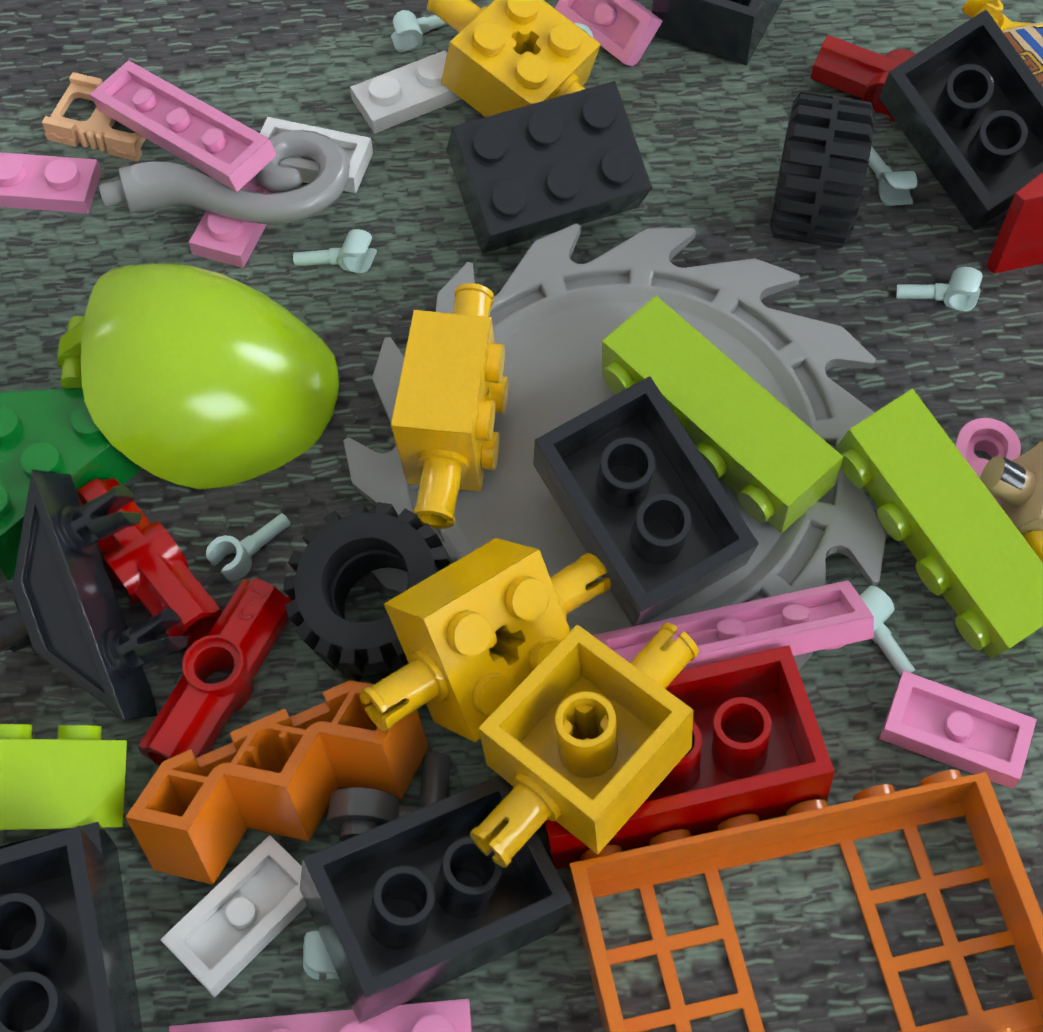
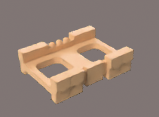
M73 72L69 77L71 83L51 116H45L42 121L46 132V139L75 147L81 142L83 147L90 145L93 150L99 147V150L102 152L107 150L108 155L138 162L142 155L141 147L146 138L136 132L128 133L112 129L116 120L100 112L97 107L86 121L63 117L74 99L83 98L93 101L89 94L103 83L100 78Z

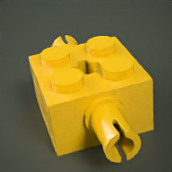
M428 0L427 10L431 14L438 16L459 33L449 43L441 83L484 117L585 89L583 85L588 81L601 44L544 0H494L488 7L485 6L483 8L478 7L471 0Z
M464 283L455 288V301L452 313L414 310L391 421V428L407 484L420 485L413 513L418 515L423 526L428 523L431 528L446 529L454 526V512L458 490L481 492L485 469H496L500 438L499 432L493 431L495 413L505 414L508 401L509 379L508 376H503L505 346L504 344L495 343L492 317H489L491 306H493L494 294L489 288L475 283Z
M495 538L384 603V606L409 663L371 687H366L360 691L362 703L365 705L369 702L373 703V705L365 708L366 713L380 730L387 731L394 723L426 704L434 723L473 742H477L481 739L478 728L570 632L566 621L567 614L599 594L606 593L611 588L610 578L604 577L598 582L595 580L601 575L603 576L608 573L605 566L595 555L585 553L577 561L549 576L539 549Z
M668 622L663 623L658 633L629 663L577 624L483 722L478 730L486 764L514 787L488 817L470 832L472 840L484 854L488 856L493 850L495 852V855L492 857L493 861L506 868L511 863L513 856L547 819L557 821L597 855L692 748L693 709L665 689L684 667L699 654L694 640L685 631L674 641L672 637L677 633L678 626Z

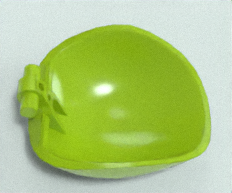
M158 263L112 268L100 276L95 283L85 316L70 318L67 332L59 340L57 364L62 369L60 384L65 389H83L84 402L90 416L110 444L132 462L151 474L173 484L190 488L210 489L229 487L285 465L306 452L317 442L333 416L337 401L339 375L335 356L317 334L288 309L262 292L221 273L177 263Z

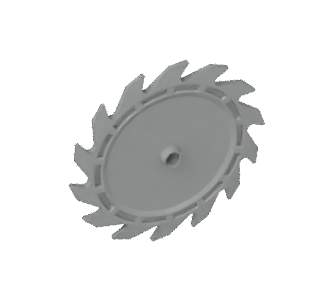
M576 223L534 241L501 291L493 297L494 301L489 317H492L495 343L504 344L505 346L503 376H508L509 379L508 401L505 414L495 413L493 431L499 432L500 438L496 469H485L481 492L458 490L454 512V526L446 529H432L437 533L453 563L495 538L539 549L549 576L577 561L581 555L587 553L533 466L535 439L616 395L602 377V340L656 295L836 451L837 445L847 431L875 412L827 376L826 371L833 367L872 369L876 358L842 326L771 309L761 302L763 298L799 285V274L756 258L686 268L673 265L671 260L695 238L696 231L694 228L645 229L586 264H578L570 259L581 233V226ZM467 262L438 292L436 312L452 313L455 301V288L464 283H475L473 263ZM386 337L381 347L372 380L391 424L404 356L392 338ZM349 437L344 439L343 442L354 489L375 507L377 502L389 503L393 505L398 515L405 508L413 512L416 507L420 485L407 484L397 446L390 452L377 453ZM841 467L835 486L782 534L769 522L761 523L753 519L739 503L737 494L719 478V483L759 545L746 565L646 623L826 585L825 559L834 553L846 555L871 586L878 585L886 532L863 489L854 486L848 480ZM380 568L370 572L387 593L398 596L406 591L408 572L397 568ZM600 576L595 580L598 582L599 580L603 579V577ZM610 589L567 614L566 619L570 631L578 624L591 635L632 627V624ZM814 652L794 656L799 671Z

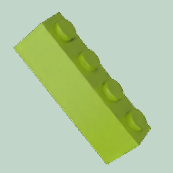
M657 295L602 340L601 373L608 387L617 395L650 376L717 480L720 478L737 494L743 509L756 521L761 523L767 521L782 534L835 486L843 456Z
M913 388L850 428L836 447L837 451L843 456L841 463L842 471L854 486L866 489L879 507L877 509V516L885 531L894 540H903L918 562H916L915 566L922 582L935 595L942 594L957 614L955 624L964 640L978 651L983 649L991 659L1010 649L1043 626V562Z
M0 724V830L64 829L99 822L102 828L123 827L127 740H101L102 726L58 725L57 739H32V725Z

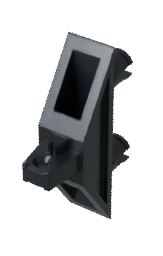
M32 470L12 586L15 597L14 601L18 611L0 621V652L9 650L16 652L31 646L34 656H41L122 719L132 720L157 716L155 699L142 666L173 651H179L187 647L188 636H169L158 639L159 636L178 624L182 619L173 609L166 608L158 612L157 615L128 629L96 544L127 527L140 523L142 513L119 511L136 497L127 487L117 485L111 488L109 492L82 506L70 474Z

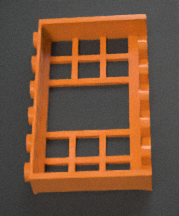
M945 770L924 778L920 781V786L895 792L893 785H877L858 792L853 796V801L828 806L826 800L814 799L790 807L785 812L786 816L760 821L758 815L755 814L740 815L720 823L717 827L718 831L691 836L689 830L678 829L653 837L649 841L650 846L622 852L619 845H606L598 855L591 849L582 853L580 861L570 863L568 884L604 1032H645L675 1025L676 1032H692L690 1025L692 1020L739 1009L743 1010L749 1032H765L718 871L838 844L901 1030L897 1032H1043V915L987 772L962 777L959 770ZM965 816L983 865L934 876L917 827ZM902 830L919 879L870 890L854 841ZM704 874L718 925L667 936L653 886ZM989 880L1008 931L958 942L940 891ZM639 889L652 940L606 950L594 899ZM925 894L943 946L892 957L875 905ZM723 940L737 993L685 1005L671 952ZM1014 946L1033 999L983 1011L964 957ZM656 955L670 1009L623 1020L610 966ZM949 961L967 1015L916 1027L898 972Z

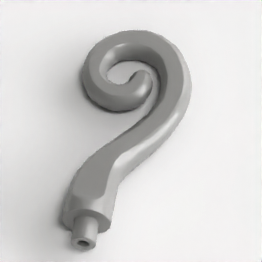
M294 130L282 132L269 138L277 156L255 176L266 189L281 193H260L242 188L235 192L200 171L176 163L155 161L118 168L121 180L99 184V189L105 207L127 202L130 213L183 205L243 222L284 224L312 217L336 202L348 183L350 166L339 144L328 136L315 131ZM289 157H306L318 164L319 173L310 183L300 187L302 184L300 172L295 168L280 167L279 163Z

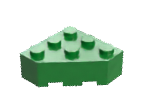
M82 388L0 392V574L8 581L14 578L32 470L70 474L78 493L80 488L96 478L100 480L115 478L120 485H124L142 469V467L132 462L113 447L94 424L84 402Z

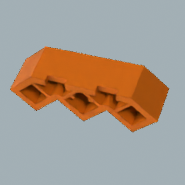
M349 680L322 692L326 702L292 717H289L286 709H282L229 732L233 742L195 758L192 749L163 761L125 818L153 871L214 885L248 828L309 842L329 806L330 794L338 790L339 787L377 789L402 799L429 748L418 710L416 709L394 723L387 731H382L372 722L365 711V708L373 705V703L369 702L365 705L360 699V691L366 687H371L373 684Z

